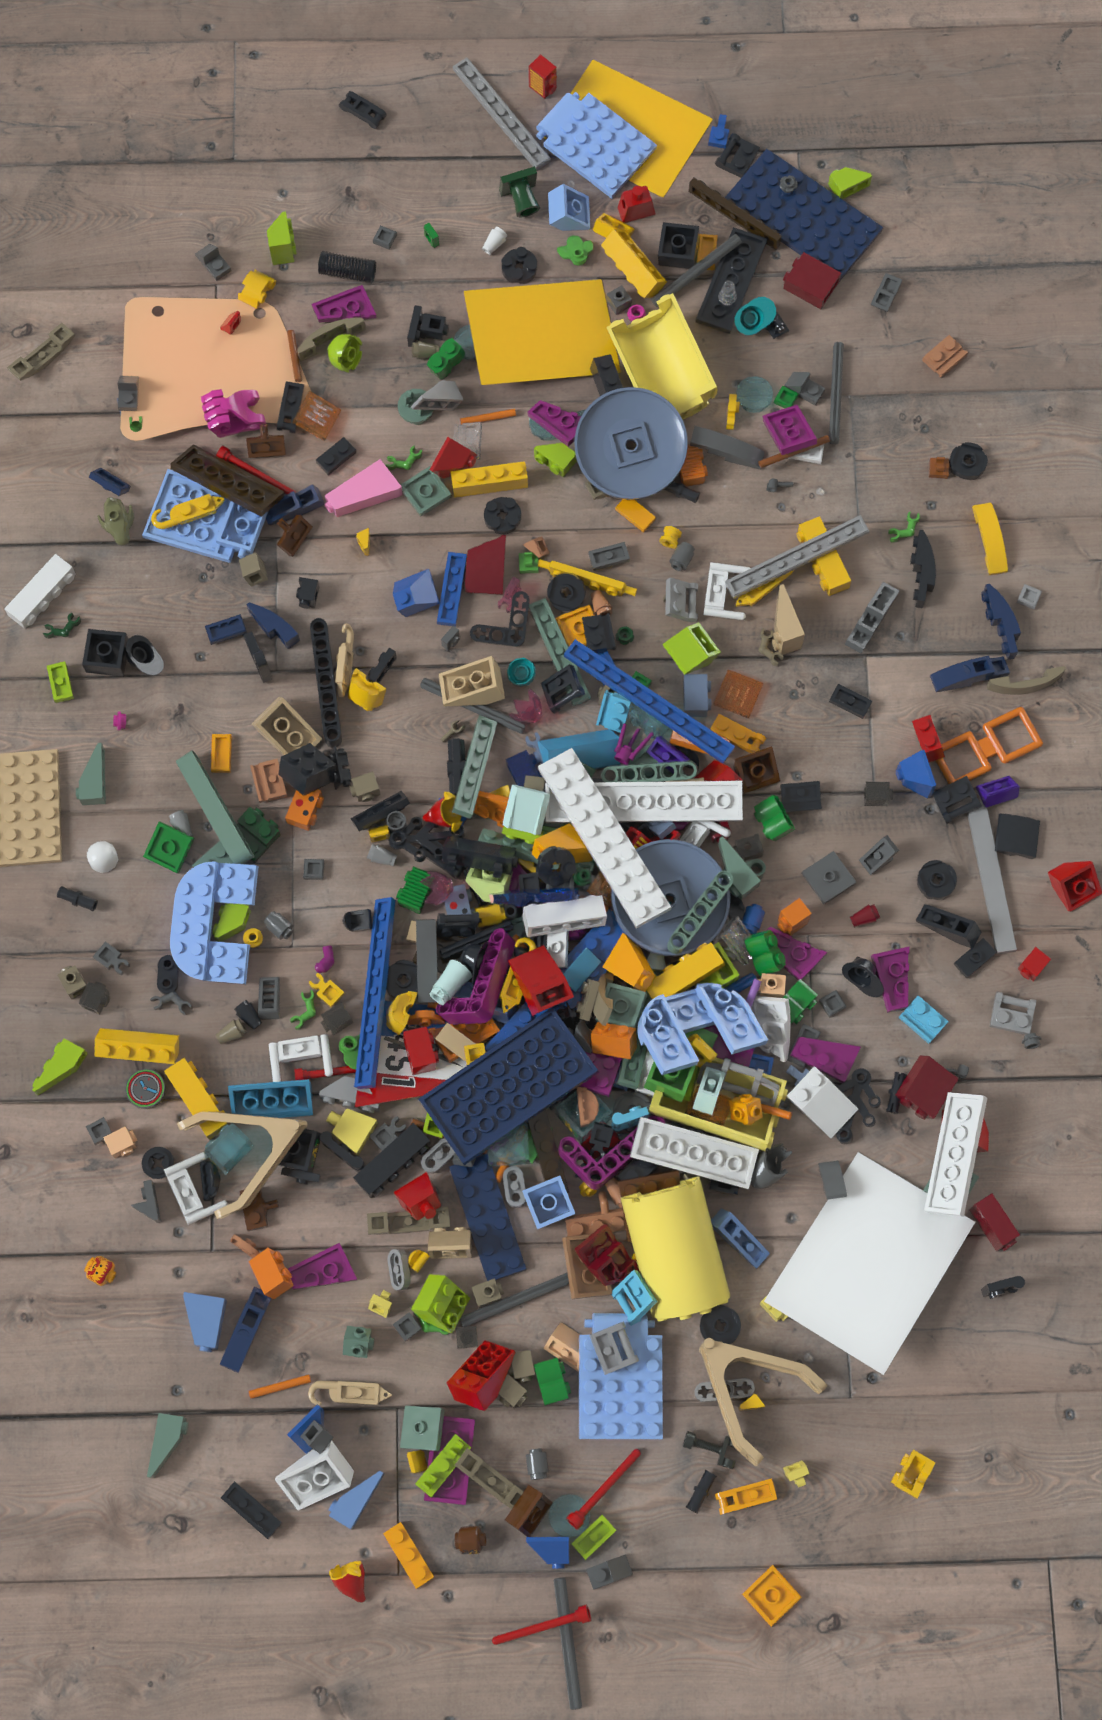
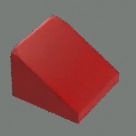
M236 311L230 314L220 326V329L231 335L241 323L240 312Z

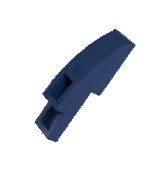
M986 584L981 592L982 602L986 603L987 607L985 610L986 618L990 620L991 626L997 625L998 635L1002 637L1003 641L1001 644L1002 652L1006 654L1007 660L1015 659L1018 653L1015 640H1018L1021 634L1019 624L1004 597L991 584Z
M988 655L946 667L932 673L930 678L937 693L970 687L974 682L1006 677L1010 674L1004 656L990 658Z
M253 1288L220 1362V1366L239 1373L272 1299L264 1295L261 1289Z

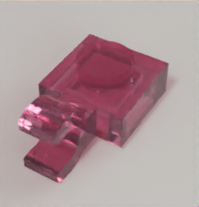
M515 577L511 579L504 592V596L498 601L499 609L503 604H507L506 612H511L513 595L522 589L519 579Z

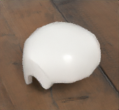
M100 841L94 843L88 849L87 859L93 870L104 873L115 868L118 856L112 844Z

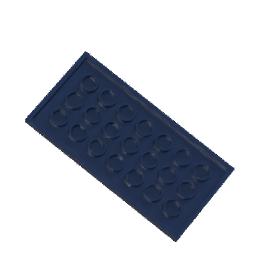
M768 149L762 153L725 196L727 200H732L742 210H747L754 218L762 220L769 228L777 230L782 236L781 242L799 255L805 252L841 272L840 281L883 230V227ZM790 175L795 178L798 185L793 192L786 193L780 188V180L782 177Z
M552 1007L418 1100L463 1165H466L592 1078L599 1071Z

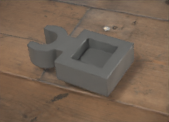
M106 941L93 956L96 961L108 970L114 966L115 971L119 975L124 974L119 970L121 965L124 964L130 967L127 960L119 959L122 954Z
M398 1116L392 1119L389 1127L384 1123L369 1136L381 1151L397 1138L396 1133H401L406 1129L405 1124L399 1128L395 1126L396 1122L400 1120Z

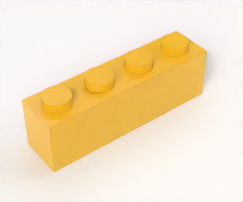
M613 229L601 244L606 255L613 259L616 267L627 276L626 279L636 287L641 297L653 298L667 283L665 278L624 229Z
M525 461L451 471L454 498L528 488Z
M819 516L799 524L796 535L799 542L804 543L827 532ZM837 550L812 561L813 571L815 575H819L821 588L827 592L828 596L850 588L851 579Z
M712 942L708 945L703 943L696 948L697 951L695 953L684 955L679 959V963L674 966L670 964L662 970V974L659 976L655 975L651 985L646 990L650 997L654 999L662 994L668 997L682 993L724 967L725 963Z
M100 1028L95 1037V1057L175 1064L179 1054V1035Z
M183 1058L164 1070L192 1115L199 1112L225 1113L224 1110L219 1111L216 1107L219 1102L213 1093L208 1095L205 1089L208 1086L203 1078L198 1079L195 1075V1072L198 1070L192 1061L187 1062ZM208 1120L199 1124L209 1140L229 1128L227 1122Z

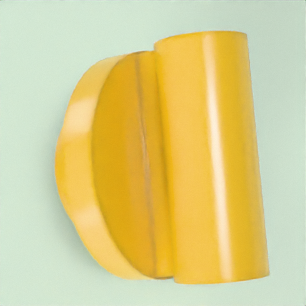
M419 1249L415 1250L408 1257V1265L418 1273L430 1256Z

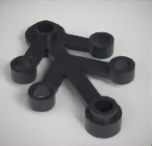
M414 817L403 831H394L391 834L389 845L393 849H405L414 855L415 861L423 862L426 859L425 851L417 849L410 844L418 843L431 851L436 860H442V854L438 855L436 853L443 852V847H438L430 841L444 840L447 836L464 838L465 831L461 825L456 832L449 828V831L430 833L433 828H439L440 826L428 822L422 828V819ZM414 830H420L416 835H410Z
M859 1068L852 1073L849 1081L840 1086H835L842 1093L854 1087L852 1095L847 1098L858 1108L863 1117L864 1125L866 1127H873L876 1120L869 1113L860 1098L862 1089L868 1096V1102L872 1108L880 1107L881 1100L879 1096L875 1095L869 1085L871 1082L869 1071ZM859 1075L865 1076L862 1081L857 1079ZM878 1099V1103L875 1105L871 1104V1101ZM855 1113L836 1133V1137L841 1144H849L853 1140L851 1126ZM872 1118L873 1121L872 1123L868 1124L866 1123V1119ZM845 1131L848 1135L843 1138L841 1133Z

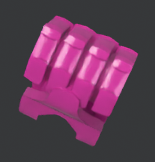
M218 389L201 396L202 409L205 413L204 418L208 422V428L219 438L241 432L259 430V425L263 424L264 427V424H266L263 414H256L248 408L258 403L260 397L257 390H240L225 398L223 397L222 389Z

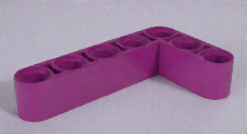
M496 929L490 936L471 997L452 998L444 1005L438 1003L436 1012L449 1024L486 1023L492 1018L509 967L508 960L512 958L516 944L515 940L504 929Z
M652 1115L648 1118L650 1120L665 1123V1120L662 1117L656 1115ZM637 1128L598 1162L573 1137H565L560 1141L559 1155L589 1188L593 1190L600 1189L635 1159L630 1157L631 1154L623 1155L620 1150L628 1149L630 1152L632 1151ZM565 1145L572 1146L573 1151L567 1152L563 1149V1147ZM578 1160H584L586 1161L587 1165L581 1167L576 1162ZM613 1162L616 1167L608 1168L605 1163ZM596 1174L600 1176L601 1180L595 1182L591 1180L590 1176Z

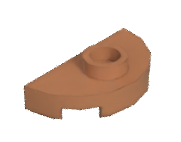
M577 1087L580 1126L585 1127L596 1119L599 1103L597 1097L587 1088Z
M234 1234L230 1239L232 1244L252 1258L260 1253L255 1249L256 1244L248 1238L243 1240Z

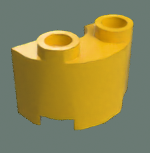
M256 269L254 272L250 271L242 282L245 286L242 292L238 293V300L257 309L261 303L265 302L267 298L266 292L273 290L276 280Z
M356 668L349 685L348 698L355 704L363 707L364 710L372 711L374 708L382 705L386 688L377 682L367 681V675Z
M499 904L474 908L475 912L479 913V918L481 919V922L478 924L479 928L497 925L506 919L504 908L500 907Z
M408 991L398 995L387 1010L386 1025L398 1035L406 1027L410 1016L407 1012L414 1005L417 992Z
M697 1033L687 1038L699 1059L696 1067H701L707 1061L710 1063L716 1058L717 1053Z
M915 1450L910 1455L905 1453L900 1462V1465L903 1467L900 1473L896 1471L891 1483L896 1488L918 1499L924 1483L936 1462Z

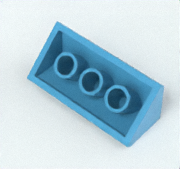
M611 729L537 742L543 763L572 748L581 762L594 769L621 764L614 759L616 755L614 750L618 744L619 736Z
M309 1079L228 1086L232 1114L275 1118L313 1115L312 1084Z

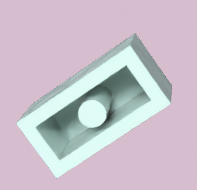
M706 1066L693 1109L702 1113L713 1114L725 1072Z

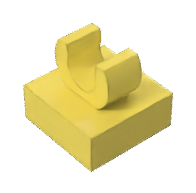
M383 1290L380 1297L373 1294L368 1309L387 1318L392 1303L389 1302L391 1293Z
M802 1460L783 1468L785 1476L789 1481L794 1480L798 1488L806 1485L803 1476L808 1475L809 1471Z

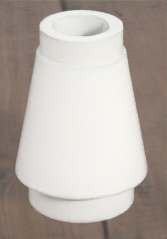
M499 227L492 229L482 247L483 251L491 255L492 252L506 241L507 234Z

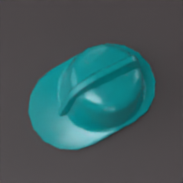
M757 297L741 307L735 315L737 330L744 335H753L768 326L776 316L774 302L767 297Z

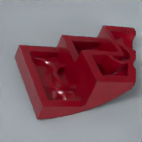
M501 535L494 540L468 549L465 592L503 595L506 535Z
M606 1224L599 1227L574 1249L589 1271L604 1286L612 1285L618 1281L622 1282L633 1270L639 1271L637 1262L630 1258L623 1244L616 1240L611 1229Z

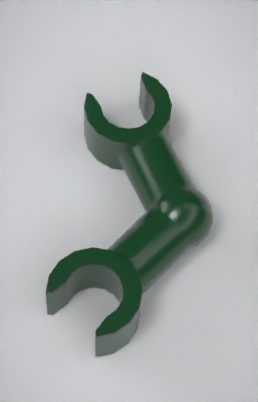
M70 613L68 615V623L64 629L53 628L50 624L44 625L46 629L51 630L50 633H43L44 637L48 639L54 636L68 637L74 626H78L81 623L80 616L77 620L71 621L74 615Z

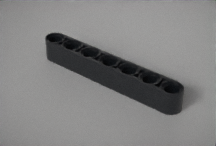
M316 618L310 623L322 728L326 744L334 748L341 744L342 733L330 638L326 621L322 618ZM318 627L324 628L320 632L315 631V629ZM319 645H326L322 650L317 649ZM323 662L328 663L326 667L319 666ZM324 680L331 681L328 685L321 684ZM326 698L333 699L330 703L324 702ZM328 716H335L333 721L326 720ZM330 734L338 735L335 739L328 738Z

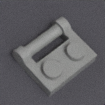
M674 578L667 579L665 615L687 622H696L698 618L696 614L698 584ZM686 591L689 592L688 613L685 612Z
M997 991L989 1027L1024 1035L1029 1034L1036 1000L1011 997ZM1001 1002L1027 1008V1013L1000 1008Z
M624 1321L589 1335L604 1375L639 1361L638 1356L633 1352L624 1329L626 1328ZM616 1331L627 1357L623 1361L612 1335Z

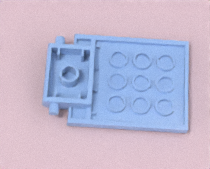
M574 92L573 95L566 93L537 125L536 128L539 132L536 137L539 140L546 137L547 139L543 143L546 149L612 199L657 149V145L590 93L582 101L578 100L580 98L578 93Z
M167 469L142 536L145 539L231 563L234 552H238V557L241 559L246 555L253 554L268 512L261 517L187 477ZM207 494L225 499L223 504L216 510L217 513L183 525L179 524L167 529H158L151 522L152 514L158 509H161V512L156 517L157 521L164 522L171 519L170 511L175 505Z
M593 1313L592 1319L584 1320V1327L592 1328V1334L624 1321L626 1326L624 1329L633 1352L638 1356L639 1361L604 1375L589 1335H579V1439H663L662 1335H648V1328H655V1320H648L647 1314L641 1318L640 1322L630 1326L625 1313ZM616 1331L612 1335L623 1361L627 1357Z

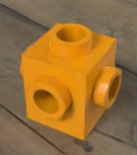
M742 1094L729 1100L731 1120L742 1122L744 1125H752L755 1121L763 1118L760 1098L752 1097L751 1094Z

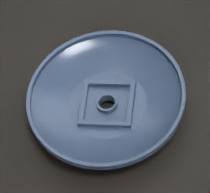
M627 387L607 392L589 405L578 422L574 445L578 465L584 476L594 487L615 498L634 500L652 496L673 482L684 464L688 440L684 422L676 408L668 400L647 389ZM628 441L636 443L634 450L626 448L625 445Z
M658 840L637 848V853L664 896H672L675 902L670 905V911L636 929L614 891L611 890L612 908L620 928L630 940L641 948L664 956L686 955L696 952V948L703 943L708 945L721 931L727 919L730 907L729 890L683 952L673 954L667 948L671 935L715 876L722 871L720 866L704 850L684 841ZM719 879L721 885H728L725 879ZM707 894V897L710 900H716V896L714 894ZM696 909V913L699 916L705 915L702 909ZM690 924L684 925L687 931L694 930ZM673 940V944L676 947L682 946L680 940Z

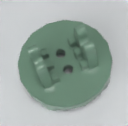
M411 389L401 395L398 400V413L405 421L421 425L432 416L434 410H413L411 408L417 399L427 391Z

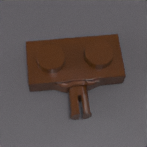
M263 424L259 425L260 436L246 438L248 458L286 455L284 435H268L267 424H264V428Z
M296 515L290 524L280 519L277 525L284 530V533L277 546L288 556L293 557L313 526L301 515Z
M259 1191L251 1204L243 1209L247 1231L268 1227L267 1210L279 1208L277 1199L265 1202L262 1191Z

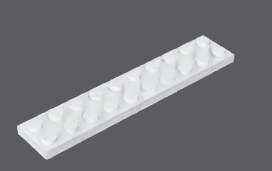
M571 748L539 765L538 770L636 929L670 911V904L574 750Z
M742 781L594 783L618 822L743 820ZM545 783V792L550 794L545 822L571 823L548 784Z

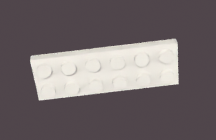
M948 1092L924 1211L964 1217L987 1097Z
M640 1117L630 1157L749 1189L759 1149Z

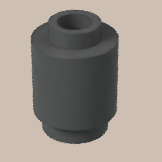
M682 542L678 545L669 560L671 567L677 571L686 570L694 556L695 548L687 542Z
M273 911L264 920L266 928L280 940L283 938L288 939L293 933V924L280 913Z
M542 1448L529 1450L530 1454H526V1463L531 1480L547 1478L549 1470L546 1452H542Z

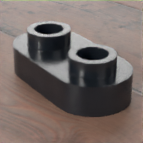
M165 955L158 962L157 987L164 995L173 991L176 992L178 988L179 967L172 955ZM171 962V966L165 967V963ZM170 981V985L165 987L164 982Z

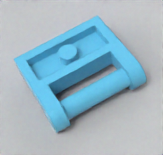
M641 1106L631 1108L630 1112L626 1114L617 1112L612 1116L611 1126L615 1127V1132L637 1126L640 1117L649 1118L647 1107L641 1108Z
M633 1270L612 1291V1297L619 1302L624 1310L630 1326L640 1322L641 1318L658 1302L639 1271ZM625 1292L631 1300L632 1304L634 1305L636 1309L635 1311H633L630 1304L626 1300L624 1296Z

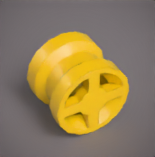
M665 526L663 530L664 535L660 537L659 542L665 547L677 548V540L681 538L682 532L675 527Z

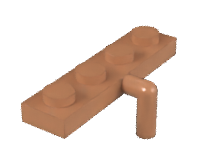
M604 1191L599 1192L598 1197L601 1211L566 1217L567 1236L589 1235L594 1233L603 1224L608 1225L612 1232L626 1230L622 1208L609 1210L606 1193Z

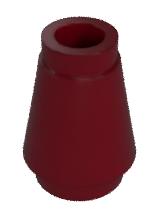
M868 904L850 916L854 928L877 922L876 920L880 919L875 904Z

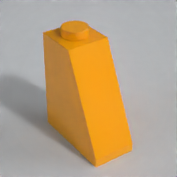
M570 823L534 840L532 855L536 859H538L543 850L551 846L566 848L573 855L575 863L590 862L593 859L577 831Z
M622 933L604 963L603 968L633 987L646 992L655 974L640 946L630 940L626 934Z

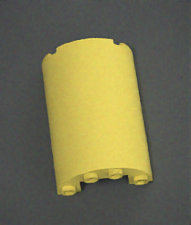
M672 293L664 295L660 300L656 301L660 308L659 310H653L647 316L633 320L629 325H626L623 319L616 320L607 327V330L633 386L661 395L676 408L682 420L709 405L708 400L715 398L718 389Z
M715 1058L711 1063L723 1064L724 1060ZM728 1069L725 1082L751 1090L755 1078ZM763 1073L762 1077L778 1084L780 1087L774 1107L778 1108L781 1100L785 1101L788 1089H785L787 1081ZM697 1081L691 1102L683 1100L681 1103L663 1096V1092L655 1090L648 1111L650 1114L765 1151L766 1148L771 1149L775 1132H772V1127H777L779 1117L762 1112L763 1118L755 1121L752 1125H744L742 1122L731 1120L730 1105L728 1106L727 1104H729V1100L734 1099L735 1096H740V1094L722 1089L719 1092L718 1101H716L715 1106L722 1108L723 1111L719 1110L713 1116L715 1117L714 1119L710 1118L708 1120L709 1117L704 1115L700 1117L701 1114H699L698 1110L693 1109L694 1096L700 1087ZM759 1084L757 1094L772 1099L774 1091Z
M700 1176L680 1181V1185L642 1195L639 1192L620 1197L640 1274L658 1301L650 1309L651 1317L657 1318V1321H664L675 1317L685 1320L691 1318V1314L698 1312L706 1314L712 1311L711 1308L729 1302L730 1292Z

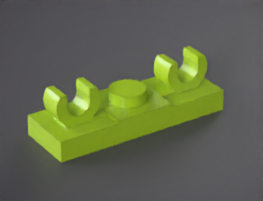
M455 1434L415 1485L432 1498L456 1468L455 1463L466 1448L470 1450L472 1447Z

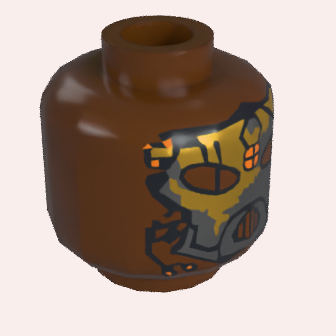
M464 1526L455 1533V1548L459 1549L461 1554H479L482 1551V1547L486 1546V1533H482L479 1526Z

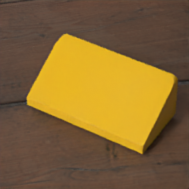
M603 213L596 219L593 227L595 233L605 238L609 236L613 229H624L630 237L635 230L633 227L606 213Z

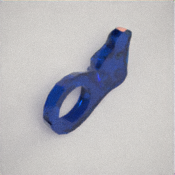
M579 888L514 889L491 893L489 897L493 904L525 907L532 904V901L563 902L579 899Z

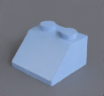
M565 184L548 192L549 223L551 226L562 231L589 230L591 228L589 196Z
M560 1175L522 1191L537 1229L575 1214Z

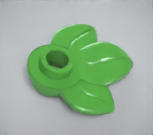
M572 235L567 239V245L558 247L557 252L563 259H570L574 265L579 266L586 262L588 254L593 251L594 246L591 240L583 242L579 236Z
M360 1034L356 1037L345 1036L339 1042V1049L344 1054V1062L355 1070ZM346 1045H351L352 1048H347V1047H345V1046H346Z

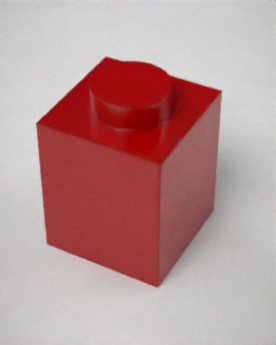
M1035 947L1021 963L1018 970L1024 978L1034 981L1050 962L1051 958Z

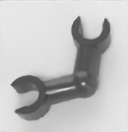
M175 991L162 997L153 996L150 999L151 1002L155 1000L160 1001L158 1006L153 1007L154 1010L161 1009L163 1004L173 1001L178 1006L179 1011L183 1015H186L182 1011L184 1005H188L193 1009L192 1005L188 1001H183Z

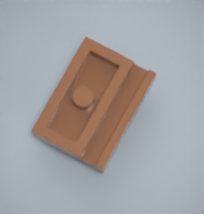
M948 335L929 351L922 361L942 378L963 360L968 352L964 351L962 346Z
M278 759L262 762L254 766L250 765L260 803L287 797L283 778L278 775Z

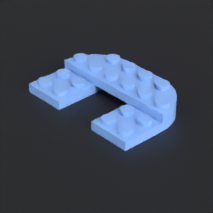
M206 862L189 870L181 879L174 898L170 949L175 963L185 974L203 981L246 984L250 945L210 941L214 903L255 905L259 866Z
M715 983L698 984L696 989L665 997L663 994L659 995L647 1004L639 1019L638 1038L641 1046L646 1045L661 1075H665L698 1064L699 1059L685 1033L716 1025L731 1054L765 1045L768 1042V1038L745 999L734 990L729 992L721 988L722 985Z

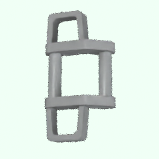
M728 1058L724 1059L723 1064L705 1062L701 1066L697 1084H701L703 1071L706 1069V1066L725 1072V1077L729 1069L754 1077L752 1089L725 1082L724 1077L720 1091L724 1089L740 1095L751 1094L752 1097L760 1098L762 1104L774 1107L780 1087L778 1084L762 1077L764 1070L759 1068L755 1070L730 1062L731 1059ZM759 1084L774 1091L772 1099L757 1094Z

